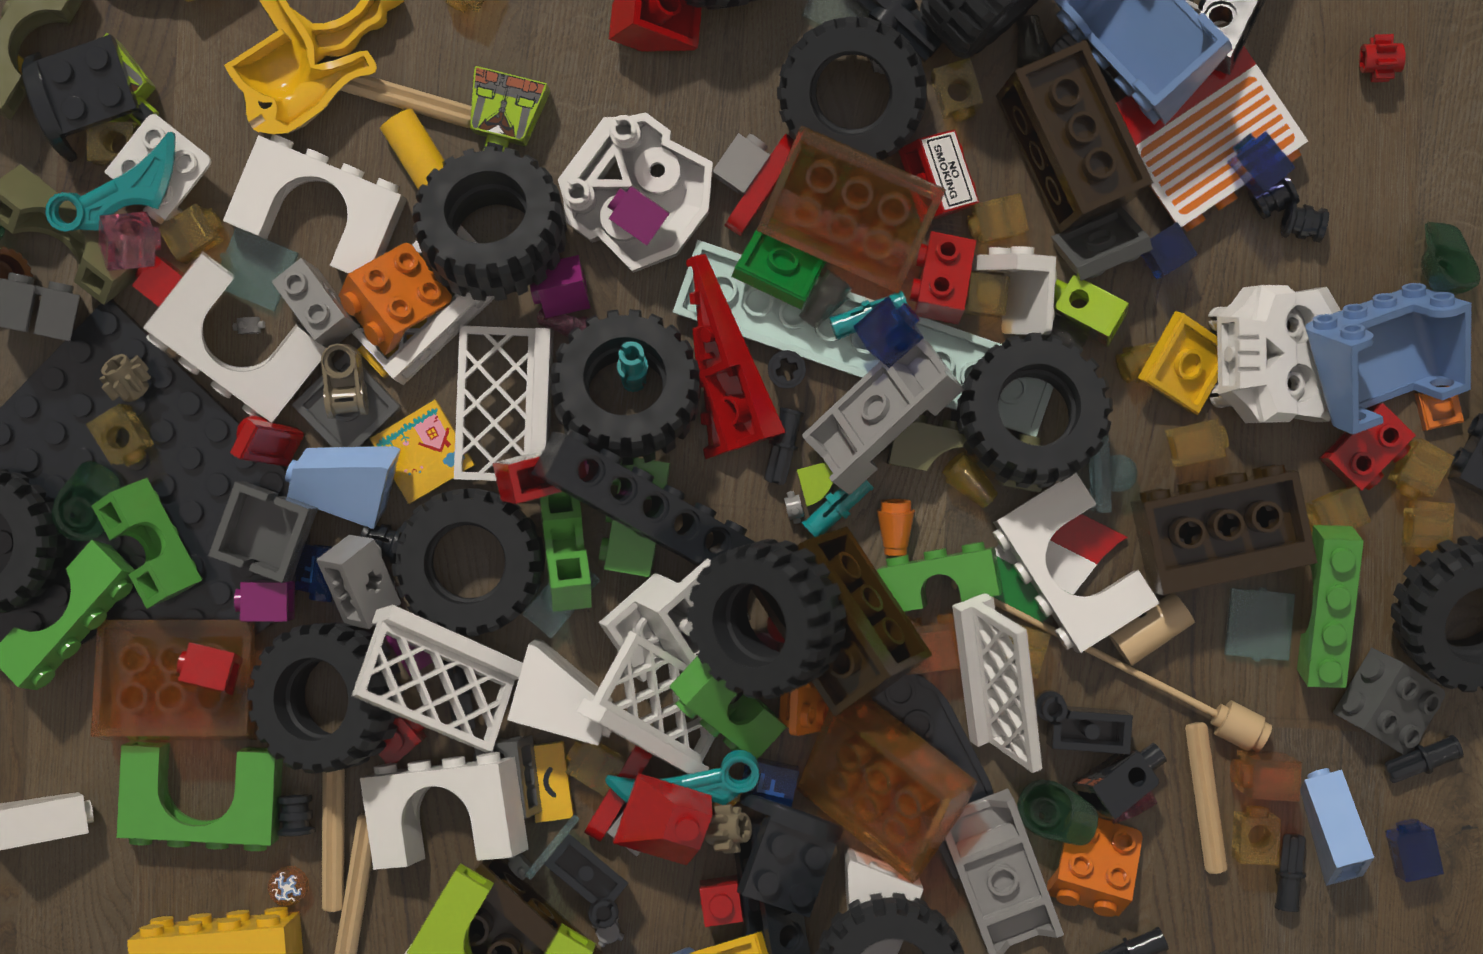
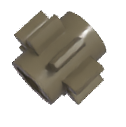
M116 355L110 358L102 367L101 373L104 376L100 377V381L103 383L101 388L112 401L119 396L126 402L135 401L144 395L149 387L147 382L151 378L147 373L149 368L138 355L131 360L127 355Z
M731 804L714 806L715 815L711 818L705 834V840L708 844L714 845V851H723L724 854L741 852L740 843L747 842L751 837L752 825L750 818L746 813H741V807H732Z

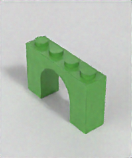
M130 741L121 745L116 838H128L131 845H150L153 843V840H167V846L189 847L191 842H205V848L227 849L229 844H243L246 851H265L267 846H271L279 840L277 835L280 827L278 812H280L281 804L277 803V797L281 796L283 758L276 760L268 753V748L244 747L237 751L235 793L231 806L220 818L198 820L180 811L170 796L168 789L169 742Z

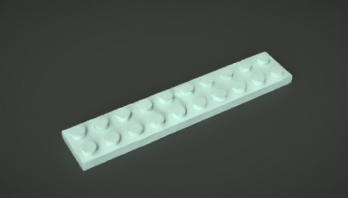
M697 240L692 255L693 257L706 254L743 338L781 351H794L804 359L863 378L913 330L933 347L961 386L978 360L994 345H1002L927 318L913 316L912 313L879 324L878 329L870 331L868 328L837 340L829 317L861 306L860 302L865 300L869 302L875 300L816 281L802 310L731 277L741 254ZM692 267L687 269L673 313L697 321L696 305L690 304L689 293L695 291ZM1032 377L1018 378L1009 383L1003 389L998 401L999 415L1004 426L1013 431L1036 437L1053 386L1041 379ZM962 392L946 407L956 411L957 401Z

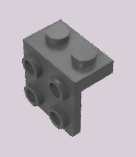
M1371 647L1333 714L1368 732L1404 755L1412 752L1420 742L1424 731L1441 706L1445 697V691L1405 663Z

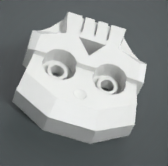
M646 112L631 116L604 117L558 178L564 201L566 223L592 243L601 240L633 273L678 256L709 214L713 162L671 141V131ZM617 161L622 179H603ZM656 164H660L665 168L664 175L659 178L652 176L650 173L651 168ZM633 186L670 212L647 246L608 219L613 211L607 206L620 188L627 192Z
M1288 285L1243 287L1228 307L1213 308L1208 317H1217V320L1208 321L1214 331H1217L1218 384H1215L1210 394L1218 393L1219 397H1209L1211 403L1218 408L1232 406L1245 423L1290 422L1293 418L1311 422H1329L1328 408L1305 325L1313 321V318L1317 315L1333 314L1341 311L1329 289L1321 287L1295 292ZM1288 320H1289L1290 325H1291L1290 330H1288V328H1287V321H1288ZM1289 378H1290L1291 383H1292L1291 388L1288 387V379H1289Z

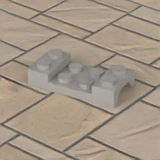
M913 330L808 428L802 436L824 459L833 474L829 477L831 481L851 495L878 470L872 460L926 409L936 416L964 388L933 347Z
M1008 788L936 816L988 954H1004L1011 945L1037 935L1054 938L1064 936L1015 800Z

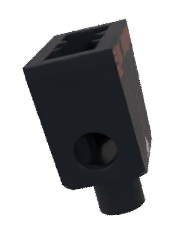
M1151 743L1141 752L1130 750V754L1115 753L1077 779L1072 785L1092 815L1115 820L1160 783L1153 771L1167 762V759L1162 750L1155 743Z

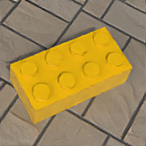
M274 907L264 910L265 914L250 915L249 910H237L226 913V918L212 919L211 913H200L188 916V921L174 922V917L172 916L157 917L151 919L150 924L140 927V931L127 940L128 954H303L300 911L288 912V907Z

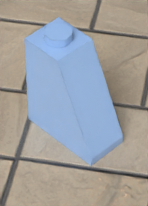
M394 446L306 448L299 460H292L288 466L285 475V481L290 483L287 497L374 529L387 507L400 448Z
M1328 768L1313 771L1307 775L1308 779L1304 780L1300 792L1325 884L1328 886L1361 877L1374 860V855L1343 771L1338 770L1330 773Z

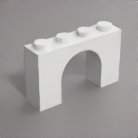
M272 134L270 140L258 135L224 216V222L267 240L281 204L289 192L301 184L321 181L334 185L340 191L345 200L348 214L345 230L330 266L349 274L385 254L407 201L405 197L398 194L399 186L381 178H378L376 184L362 179L365 172L343 163L341 169L327 164L328 156L309 148L306 154H302L292 149L294 142L276 134Z
M202 251L145 324L144 329L149 332L146 338L159 349L166 351L169 347L182 356L178 362L195 375H198L200 371L213 379L210 385L229 399L233 394L245 404L242 409L250 416L260 415L272 423L319 364L321 356L327 347L314 341L308 331L296 323L272 355L257 365L236 367L228 365L215 357L204 340L203 321L210 308L234 279V274Z
M1075 473L1070 478L1055 483L993 522L997 528L993 535L1003 551L1006 552L1010 549L1018 562L1013 566L1024 584L1031 582L1039 595L1034 597L1042 613L1046 617L1052 615L1060 628L1056 629L1055 633L1067 650L1073 648L1075 652L1081 653L1159 604V601L1139 570L1130 572L1102 591L1087 597L1072 595L1064 591L1051 578L1046 564V551L1051 537L1064 524L1096 505L1080 477Z
M500 752L477 755V761L466 762L465 756H455L442 759V765L431 766V760L427 759L407 763L408 768L397 769L396 763L374 766V773L360 778L373 870L408 867L425 859L419 814L422 799L432 786L450 790L466 806L470 815L477 861L512 858L528 850L515 757L500 758Z

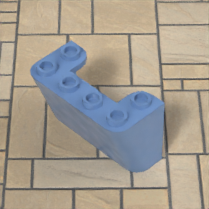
M1054 0L1060 8L1056 16L1065 25L1066 31L1077 43L1084 40L1087 41L1093 48L1091 52L1100 68L1105 70L1110 66L1118 75L1114 82L1128 97H1133L1138 103L1140 110L1153 124L1160 120L1166 125L1233 49L1230 40L1204 13L1199 15L1185 0Z
M1409 283L1403 285L1401 290L1374 295L1373 300L1361 304L1346 305L1339 312L1317 315L1313 318V321L1305 325L1331 423L1334 427L1354 435L1383 423L1382 415L1365 408L1415 390L1443 401L1471 390V303L1455 298V295L1452 293L1426 289V286L1421 283ZM1445 385V386H1449V387H1436V386Z

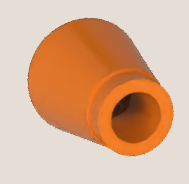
M881 500V509L877 510L885 555H907V547L915 510L911 509V500Z

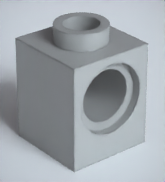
M738 133L713 169V177L743 197L770 157V154L765 152L768 146L752 134L745 138Z

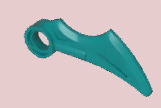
M167 132L157 146L142 161L124 174L82 196L71 192H62L52 196L46 205L45 214L47 221L53 228L65 232L103 230L111 216L126 206L146 205L159 209L173 172L176 146L175 133ZM64 201L72 202L77 209V216L71 223L64 222L59 216V207Z
M735 750L723 758L720 768L660 780L712 795V802L726 805L740 793L750 791L756 786L759 779V764L756 757L750 752ZM739 762L747 764L751 769L750 776L744 780L733 779L728 772L733 764ZM607 775L605 779L606 784L627 803L635 779Z

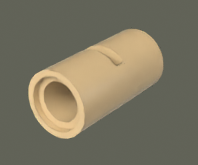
M1175 593L1168 594L1160 599L1159 604L1145 612V616L1142 618H1135L1109 635L1121 656L1130 666H1133L1195 623L1191 613Z

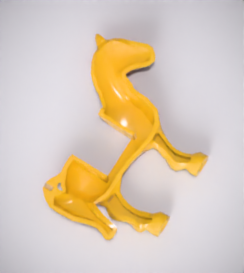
M259 0L278 31L224 65L232 80L244 93L248 123L253 130L267 134H284L303 128L329 105L336 94L347 83L357 77L376 73V62L367 50L353 54L350 53L357 47L365 34L384 27L387 23V12L399 6L404 0H360L356 7L348 14L327 23H312L292 9L286 0ZM348 55L337 60L317 64L326 56L341 57ZM258 101L272 105L267 109H263Z

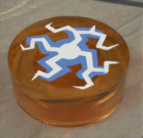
M294 866L280 868L271 876L268 882V892L271 899L281 906H293L299 903L305 897L309 888L306 874Z

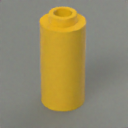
M407 109L394 115L380 127L381 132L418 190L421 185H428L426 177L433 169L440 170L444 167L442 163L445 161L413 109Z

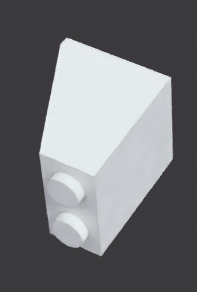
M536 638L529 643L507 720L594 745H599L603 736L609 738L610 733H612V731L576 712L583 698L590 701L593 700L599 687L545 641ZM610 697L608 701L613 703V699Z
M846 848L844 861L847 911L849 910L848 904L859 899L860 903L871 900L870 895L881 893L883 898L892 897L894 892L905 894L906 899L912 901L915 898L920 899L924 889L917 874L852 848ZM882 940L872 944L861 954H898L903 940Z

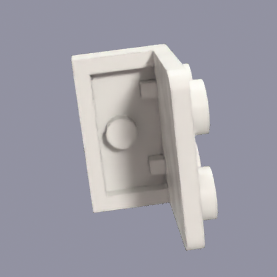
M151 114L133 134L104 173L112 179L124 174L142 161L157 146L167 132H174L176 136L175 159L167 192L159 209L145 206L143 211L161 225L164 221L178 225L186 214L178 206L211 166L212 161L209 155L166 121L155 114Z
M1011 246V248L989 247V254L974 255L973 271L1004 273L1001 324L1004 334L1028 335V333H1041V335H1049L1051 333L1055 318L1053 307L1054 289L1057 280L1056 256L1034 255V247Z

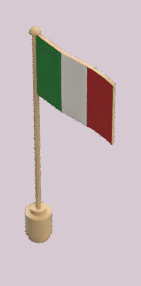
M1080 514L1060 527L1051 537L1046 551V564L1049 574L1061 589L1074 595L1100 560L1118 543L1128 537ZM998 544L995 547L1003 593L999 596H993L994 605L1057 637L1055 633L1057 628L1043 622L1048 617L1042 613L1035 602L1034 597L1039 595L1031 582L1024 584L1013 565L1018 561L1009 549L1004 552ZM952 579L951 585L956 590L958 585ZM1092 646L1085 650V652L1211 715V724L1215 726L1214 735L1246 751L1252 749L1260 752L1270 736L1272 725L1265 722L1264 716L1232 700L1226 706L1220 704L1217 709H1214Z

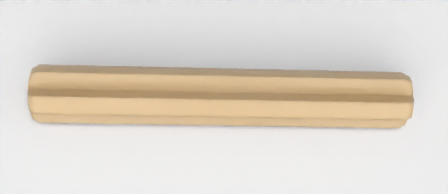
M368 75L360 76L351 80L340 90L404 110L413 109L415 113L470 128V105Z
M1203 722L1190 723L1186 725L1185 730L1204 866L1209 874L1223 873L1227 871V862L1208 726Z
M345 769L328 773L322 772V909L327 912L341 911L344 900Z
M361 813L357 817L335 954H357L372 866L365 813Z

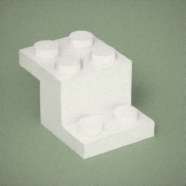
M707 558L680 583L654 573L605 616L599 624L619 652L629 632L632 631L689 665L697 657V653L700 652L696 642H691L689 631L693 630L692 622H688V608L693 606L689 596L692 586L700 584L697 582V576L704 567L710 565L711 560ZM639 645L630 659L632 668L645 663L643 648ZM646 673L636 677L642 682L647 680Z

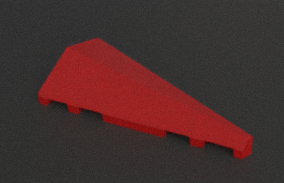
M706 254L687 259L686 264L688 267L693 268L695 291L689 293L690 304L696 305L698 326L692 330L695 360H697L699 367L700 388L704 389L706 411L701 413L700 417L701 424L707 425L709 446L703 448L705 459H710L763 442L786 432Z

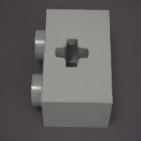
M303 258L297 260L272 281V284L314 341L328 348L330 345L339 344L360 327L354 316L349 315L344 310L340 298L320 270Z
M348 535L317 559V563L344 623L370 629L374 626L372 621L377 609L401 604L395 590V581L389 575L382 559V550L374 539Z

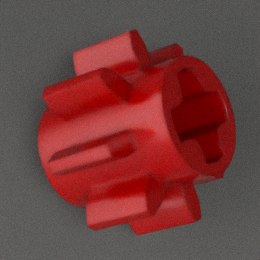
M1375 34L1374 37H1370V44L1361 45L1359 68L1361 73H1371V82H1390V79L1395 78V72H1402L1404 70L1406 60L1405 47L1403 43H1393L1394 34Z

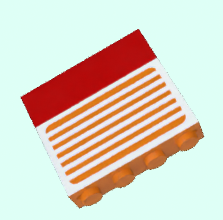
M1245 46L1231 74L1228 75L1214 70L1166 125L1160 120L1153 124L1140 110L1138 103L1132 96H1126L1116 103L1151 176L1153 184L1150 185V188L1175 223L1169 227L1172 232L1181 227L1186 232L1190 231L1206 220L1202 214L1214 205L1219 211L1236 200L1238 197L1234 191L1245 184L1252 189L1270 177L1263 165L1254 172L1251 170L1259 163L1255 156L1246 164H1241L1254 151L1260 155L1269 168L1277 162L1283 168L1301 156L1298 148L1308 142Z

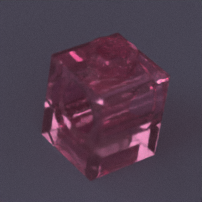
M147 211L99 216V248L107 271L155 266V250L161 249V235L157 226L152 227Z

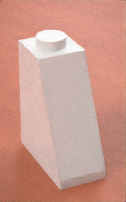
M76 792L0 803V850L88 834V823L94 822L91 801H84V796Z

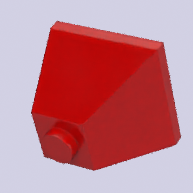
M614 0L611 10L609 40L641 52L694 51L699 45L702 7L696 8L687 5L686 0Z
M637 773L613 839V844L687 866L700 850L713 816L712 795Z

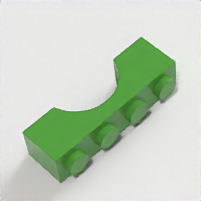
M1313 525L1312 538L1318 563L1310 564L1313 580L1312 613L1309 626L1300 637L1297 671L1307 687L1346 688L1364 540L1352 526Z
M91 540L66 568L71 584V595L64 614L56 623L40 631L14 627L0 642V669L18 688L38 690L50 683L55 676V670L62 662L72 657L80 649L81 641L91 630L99 627L105 621L106 613L117 601L125 598L132 590L133 582L129 574L135 571V569L111 545Z

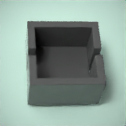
M9 272L8 280L0 278V327L28 332L36 295H40L41 301L34 334L71 341L81 297L80 295L73 294V286L49 281L48 288L34 286L35 278Z
M246 481L235 482L208 556L240 568L250 566L249 571L281 583L292 581L318 508L287 496L278 497L279 493Z

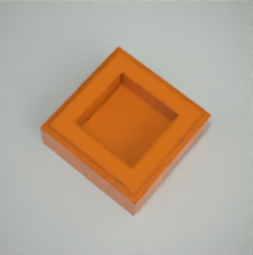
M1423 393L1414 394L1423 431L1464 422L1458 395L1442 401Z

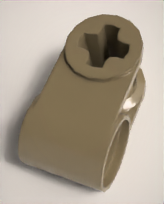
M350 344L330 345L321 356L324 382L323 397L327 417L334 419L337 414L353 412L368 415L369 398L364 381L360 352ZM340 350L347 352L351 360L349 368L344 372L338 371L333 364V357ZM348 397H353V398H354L353 401H346V402H340V401H339L340 398H348Z

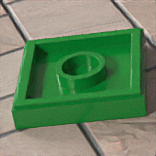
M762 219L736 264L731 277L802 310L828 261L831 251Z

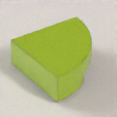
M826 462L797 469L805 503L808 507L820 501L828 493L833 484L829 477L833 473Z

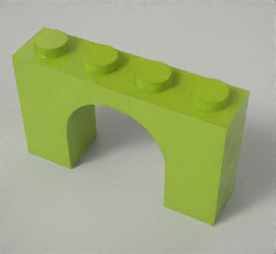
M460 863L408 949L407 954H473L469 944L470 926L494 883ZM561 924L544 954H592L596 943L566 925Z

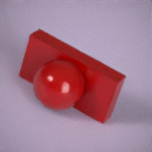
M260 415L244 418L238 425L237 439L230 453L241 460L288 467L305 433L293 426L271 423Z

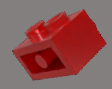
M931 231L927 244H919L915 266L922 267L920 279L913 278L909 301L916 302L913 316L959 325L965 310L977 240Z
M1378 403L1367 409L1382 415V424L1354 435L1344 432L1319 458L1351 490L1362 491L1364 488L1370 490L1377 485L1384 477L1381 471L1391 461L1396 463L1401 460L1411 449L1408 443L1416 436L1384 403Z

